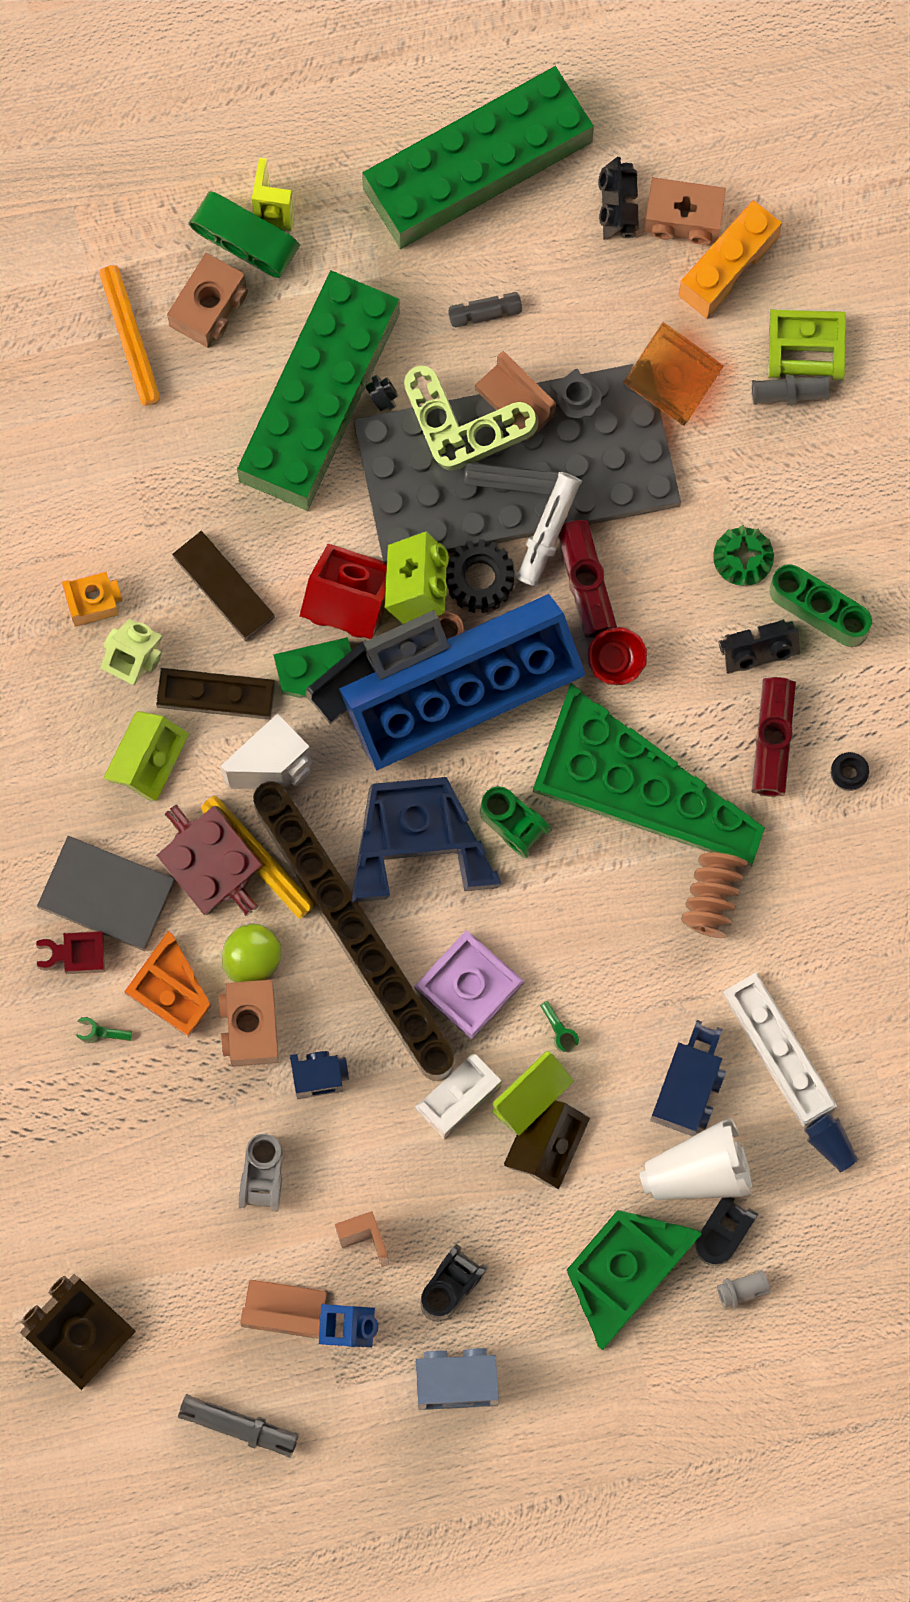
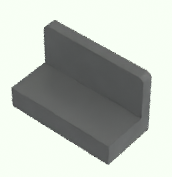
M434 610L364 642L367 659L380 680L450 648L439 618Z

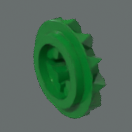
M742 525L739 528L728 529L717 540L713 552V561L717 572L726 581L739 586H749L760 582L769 574L773 566L774 552L770 539L766 538L759 528L752 529ZM742 542H745L747 551L755 555V557H749L745 570L740 558L733 555V553L739 552Z

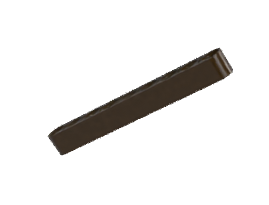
M272 781L260 784L253 794L255 811L260 821L421 1073L432 1081L446 1079L454 1068V1054L450 1045L359 903H353L352 892L286 789L281 784ZM268 795H276L282 799V803L277 809L267 810L261 806L262 799ZM294 826L302 831L301 838L295 842L285 841L281 834L287 827ZM316 858L323 863V867L316 874H307L301 869L306 860ZM336 890L344 898L339 905L329 907L322 902V897L326 892ZM351 922L361 924L364 927L363 934L357 939L347 938L342 933L347 924ZM370 955H379L384 959L385 964L379 971L371 972L363 966V962ZM391 987H399L405 992L406 996L401 1003L390 1004L384 999L385 992ZM413 1019L421 1020L426 1024L427 1029L425 1033L419 1037H412L405 1032V1025ZM430 1053H443L448 1060L446 1066L439 1070L429 1068L425 1060Z

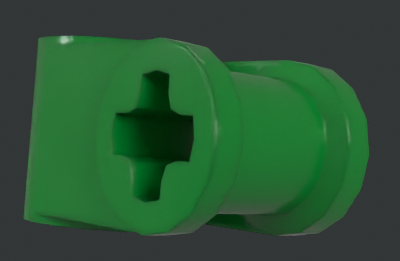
M500 786L492 787L483 795L480 805L481 818L521 857L527 858L530 855L529 849L543 834L548 835L552 831L550 825L537 812L527 807L507 788ZM496 798L502 799L508 805V811L503 815H494L487 807L488 802ZM529 828H531L530 831H529L523 838H521V837L523 836V834H524Z

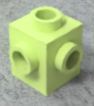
M128 619L119 630L113 628L104 644L106 653L100 669L135 685L146 671L152 673L157 667L162 656V652L158 650L163 635L151 630L144 623Z

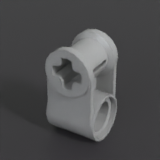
M258 1134L248 1142L244 1173H242L240 1183L239 1208L255 1205L271 1207L272 1211H279L283 1150L278 1140L272 1135ZM261 1143H270L275 1147V1156L268 1163H260L254 1158V1150ZM253 1190H255V1191H264V1192H269V1193H268V1194H264V1193H254V1192H252V1191H253Z

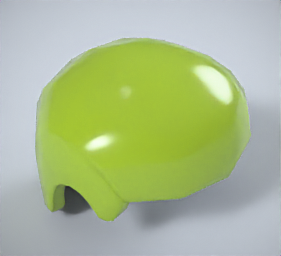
M250 923L242 925L233 931L224 943L221 953L222 969L233 982L267 980L277 970L281 961V944L274 932L261 924Z

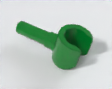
M549 1001L542 1003L540 1007L556 1034L554 1037L555 1047L561 1052H566L560 1044V1037L564 1033L571 1035L575 1045H578L579 1037L577 1033L565 1028Z
M89 1017L78 1019L80 1024L92 1025V1031L89 1035L82 1036L76 1034L85 1043H94L99 1038L131 1041L132 1031L102 1027Z

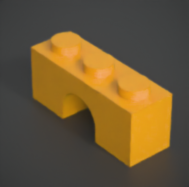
M752 200L680 282L678 296L707 319L731 293L732 286L742 271L750 263L755 265L779 239L782 222L756 201Z

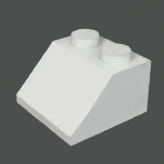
M277 713L221 765L224 783L230 789H256L260 784L267 781L277 782L285 789L291 783L297 786L311 772L309 769L312 765L310 746Z

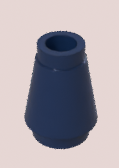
M827 1112L804 1129L809 1136L807 1141L836 1167L840 1173L859 1160L839 1117L834 1119L832 1114Z

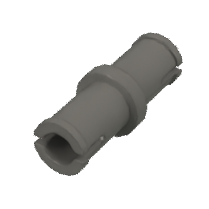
M786 375L785 379L752 380L753 405L773 402H787V405H795L796 401L829 400V379L827 375L808 378H794V375Z

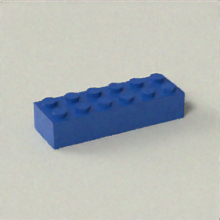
M550 594L448 639L450 648L380 680L376 673H372L339 688L362 748L376 771L586 676L565 615Z

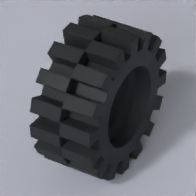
M479 539V543L473 544L472 540L467 541L466 546L463 548L458 546L455 549L454 556L450 555L448 566L446 567V585L449 589L450 597L452 600L454 598L457 600L459 607L467 606L469 612L475 613V609H481V613H487L488 608L498 609L502 601L506 602L508 600L509 593L514 587L515 571L512 558H508V552L504 548L502 550L498 548V543L492 541L491 545L485 544V539ZM477 563H484L490 566L495 573V580L492 585L485 589L471 587L465 579L466 571L470 566Z

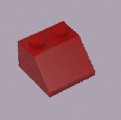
M327 544L308 578L299 616L309 619L312 623L319 626H330L346 631L353 637L372 639L386 609L387 563L384 564L381 560Z

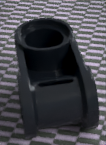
M456 1244L441 1262L435 1275L421 1294L420 1308L427 1319L441 1322L447 1320L466 1295L468 1296L488 1267L484 1264L479 1266L461 1252V1247ZM434 1292H442L448 1297L450 1304L445 1310L435 1311L428 1305V1296Z

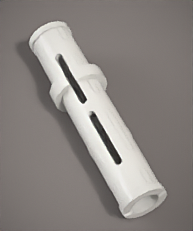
M559 472L558 479L533 537H529L526 543L529 548L520 570L516 574V578L532 586H539L540 578L549 557L554 556L557 548L554 545L568 516L578 488L582 484V480L568 473Z

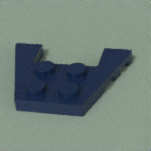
M447 777L374 783L370 786L352 893L353 903L386 900L390 896L384 860L457 853L464 891L494 889L501 885V879L497 871L492 870L485 856L487 854L481 841H477L467 823L469 818Z

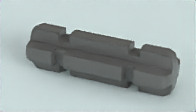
M518 292L503 294L504 297L500 299L498 296L470 301L468 306H464L463 303L452 305L448 310L450 323L456 328L467 325V321H472L474 324L502 318L504 313L507 316L520 314L522 312L521 298Z

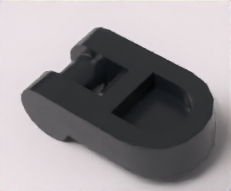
M733 1197L721 1198L702 1228V1235L695 1243V1250L699 1259L710 1266H720L727 1263L755 1221L758 1213L751 1208H748L746 1211L735 1204V1198ZM724 1216L738 1223L733 1232L720 1225Z

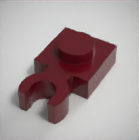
M102 931L63 933L64 944L59 945L50 939L36 941L38 949H50L52 951V956L49 960L37 961V967L40 970H52L59 963H64L66 974L105 972L104 934Z

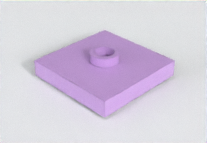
M466 930L414 986V989L470 1040H473L520 989L524 981Z

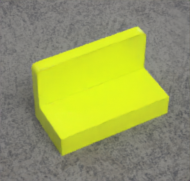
M259 157L252 194L253 213L279 229L292 231L294 222L292 190L270 187L267 159Z

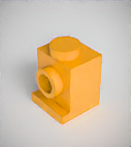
M107 571L73 581H61L74 627L119 615L116 603L123 601L117 579L109 581ZM100 591V595L96 599L92 600L86 597L87 593Z

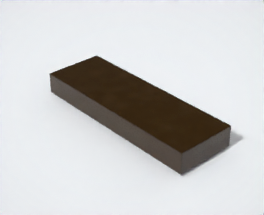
M202 530L172 554L175 561L245 642L275 618L274 613Z
M161 668L156 706L157 708L271 720L276 683L272 679Z

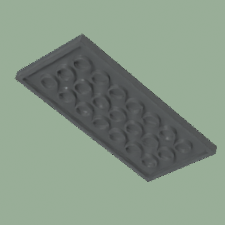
M649 361L581 374L583 378L594 383L602 393L600 407L595 409L594 415L589 418L576 419L568 417L563 413L558 403L557 394L550 387L553 382L562 378L538 382L537 384L556 403L555 417L528 442L523 440L474 462L546 472H564L575 475L582 480V484L578 488L564 524L574 520H588V524L591 525L681 506V499ZM480 394L448 400L459 427L496 411ZM413 407L353 419L384 564L387 563L389 544L426 531L446 548L447 553L455 552L458 546L465 547L466 542L472 540L473 544L479 543V539H485V544L491 545L492 541L501 543L534 536L551 495L466 485L464 483L465 467L451 471L442 468L437 463ZM439 408L430 411L426 419L427 424L433 428L442 426L447 418L446 411ZM502 419L497 421L496 423L503 431L504 438L509 436L506 428L511 425L505 426ZM491 427L479 429L475 436L476 443L480 446H487L493 443L496 436L495 430ZM467 435L462 437L466 443L465 445L455 448L451 443L445 446L446 452L441 456H447L450 460H454L456 458L455 452L458 449L466 446L469 453L475 450L468 442Z

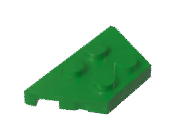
M617 1210L567 1268L566 1271L573 1288H575L585 1317H587L593 1331L597 1346L601 1350H604L702 1235L699 1230Z

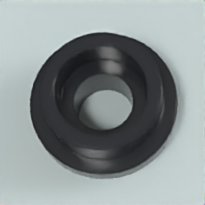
M378 375L373 376L372 382L366 385V389L374 404L380 411L386 408L394 409L396 407L394 399L399 396L388 377L381 380Z
M854 752L840 754L831 765V778L835 785L843 790H857L866 783L869 777L868 763L861 755ZM847 766L853 767L856 770V776L854 778L845 777L842 772L843 768Z

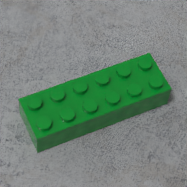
M555 65L363 171V190L395 242L402 249L593 142L594 125Z
M330 270L237 467L240 483L306 511L309 510L400 315L399 298Z

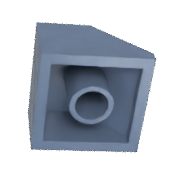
M486 1348L463 1350V1357H448L447 1351L444 1350L423 1352L424 1359H416L418 1410L498 1406L496 1355H487Z

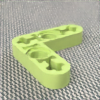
M416 366L409 370L405 376V390L433 457L446 470L453 471L463 468L469 462L474 463L528 439L534 435L538 428L539 422L536 413L531 406L523 402L512 403L459 427L441 381L431 368ZM423 376L426 380L432 379L427 384V388L433 400L426 402L419 388L413 389L418 385L417 378ZM437 408L443 409L447 415L445 423L437 428L430 427L426 420L429 412ZM519 412L524 417L530 416V418L525 420V428L519 429L517 425L506 428L509 436L505 438L503 431L496 423L502 419L505 426L510 425L516 421L514 415ZM482 427H491L495 430V440L490 445L480 446L476 443V433ZM465 435H467L468 442L475 450L469 453L466 446L458 449L455 452L456 458L454 460H450L447 456H441L446 452L445 446L451 443L455 448L465 445L466 443L462 439Z

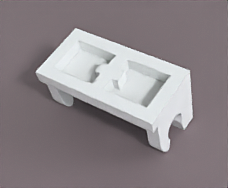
M471 1054L466 1061L424 1100L419 1102L415 1109L445 1139L501 1087L502 1080L476 1054Z

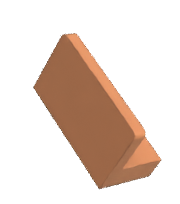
M504 351L497 356V365L475 384V390L495 410L516 402H523L531 406L539 422L534 435L555 417V401ZM521 412L515 414L516 421L510 425H517L519 429L525 428V420L530 418V416L524 417ZM534 435L525 440L528 442Z
M373 1211L335 1224L336 1233L342 1248L372 1238L381 1267L389 1265L388 1254Z
M250 1280L245 1308H242L240 1324L244 1328L319 1339L321 1304H326L327 1294L322 1290Z

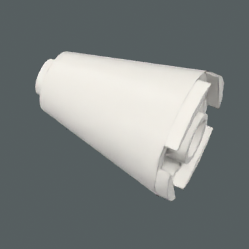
M731 1118L723 1120L646 1161L645 1170L640 1171V1179L645 1194L652 1193L655 1200L746 1197L752 1195L750 1189L752 1188V1181L743 1147H740L738 1141L734 1142L733 1138L739 1136L734 1121Z

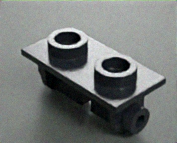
M618 156L601 169L598 179V186L602 191V207L599 221L601 226H603V240L609 239L616 232H621L622 238H633L636 236V231L639 230L638 204L625 202V198L636 199L638 197L637 170L634 169L632 163H621V157Z
M782 619L759 626L758 633L760 638L755 640L750 629L725 635V639L718 641L722 656L725 655L726 673L746 671L758 665L773 661H783L791 656L800 654L798 628L795 629L793 621L785 622Z

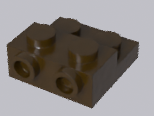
M73 1274L69 1279L66 1276H62L53 1284L48 1292L52 1298L42 1308L36 1305L25 1314L21 1321L25 1327L20 1333L82 1390L136 1331L87 1284Z

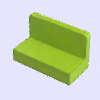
M137 711L104 775V779L111 783L127 786L145 799L156 802L189 733L164 716Z
M546 1051L494 1101L492 1112L499 1121L519 1136L574 1080L554 1054Z

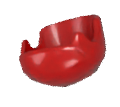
M627 628L608 629L600 632L591 641L588 648V665L594 677L607 685H625L636 680L647 665V648L642 638Z

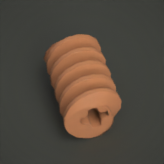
M704 853L698 858V863L703 868H698L694 872V878L698 882L690 886V893L694 897L688 898L685 903L686 908L690 911L682 914L681 920L687 927L702 935L713 938H726L727 934L720 931L718 927L719 925H731L732 921L722 915L723 911H734L736 908L734 904L726 899L727 896H739L740 891L732 887L731 882H742L744 880V877L737 873L735 868L747 867L748 862L726 853Z

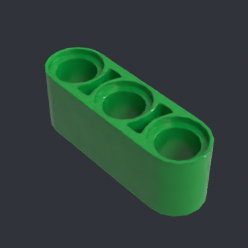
M212 191L207 193L188 223L203 238L275 278L282 276L300 248L297 240L285 231Z
M793 564L783 565L775 571L770 585V596L778 606L847 647L859 646L866 640L872 625V616L864 606ZM789 579L796 583L798 589L795 592L787 593L780 589L778 583L781 580ZM816 599L825 600L829 604L830 610L825 613L817 612L812 608L811 602ZM848 619L858 620L862 624L863 630L858 633H852L845 628L843 622Z

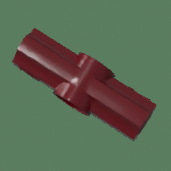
M588 520L566 522L559 533L558 541L569 577V589L574 595L585 638H595L602 631L617 628L604 581V569L598 560ZM583 572L593 574L597 581L590 586H584L577 581L576 577Z
M772 677L763 678L751 791L760 796H785L796 690V681L789 680L788 678ZM768 730H777L783 735L784 741L780 744H770L766 741L764 733Z

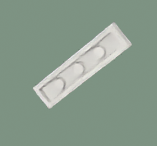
M757 972L723 991L724 998L802 1127L835 1109L837 1104Z

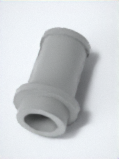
M763 1270L733 1281L726 1278L723 1280V1284L717 1285L719 1298L724 1308L731 1306L732 1309H736L739 1303L770 1294V1286Z

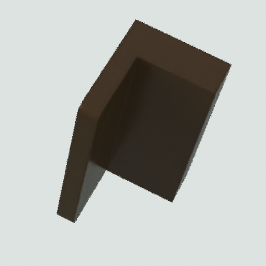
M555 1100L519 1136L516 1135L504 1166L511 1170L528 1174L549 1187L559 1189L590 1118L567 1103Z

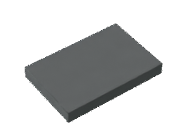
M67 836L37 907L93 931H102L104 935L145 951L173 888L175 878Z

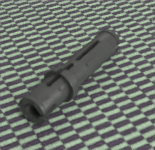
M189 1394L185 1395L180 1407L181 1411L178 1414L179 1419H184L248 1442V1447L256 1449L259 1446L291 1458L299 1434L296 1432L294 1433L266 1423V1419L260 1416L254 1419L205 1402Z

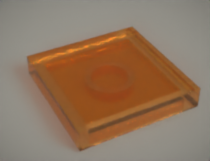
M662 322L623 380V383L684 426L690 420L724 365L669 325Z

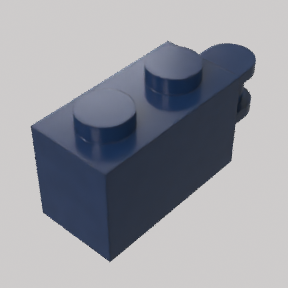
M700 1020L696 1021L688 1045L678 1042L650 1120L690 1136H695L698 1127L706 1130L713 1107L706 1105L711 1091L719 1093L726 1074L725 1070L719 1069L723 1058L714 1055L723 1029L717 1027L716 1030L702 1026L703 1021ZM698 1040L711 1045L708 1053L693 1048L695 1041Z

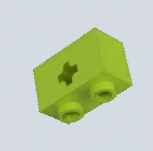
M427 531L388 545L385 608L403 624L433 610L437 616L445 613V596L448 592L446 566L449 562V556L446 548L441 543H438Z

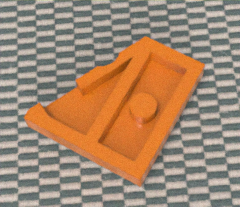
M169 931L124 991L127 996L188 1038L211 1008L206 994L195 977L174 935Z

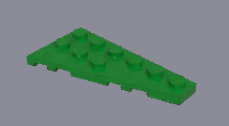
M570 683L535 781L533 792L710 853L718 852L737 856L746 860L748 866L752 867L765 827L730 801L724 800L708 788L706 783L685 771L675 760L631 727L625 726L609 714L610 712L599 703L593 702L582 694L580 689Z

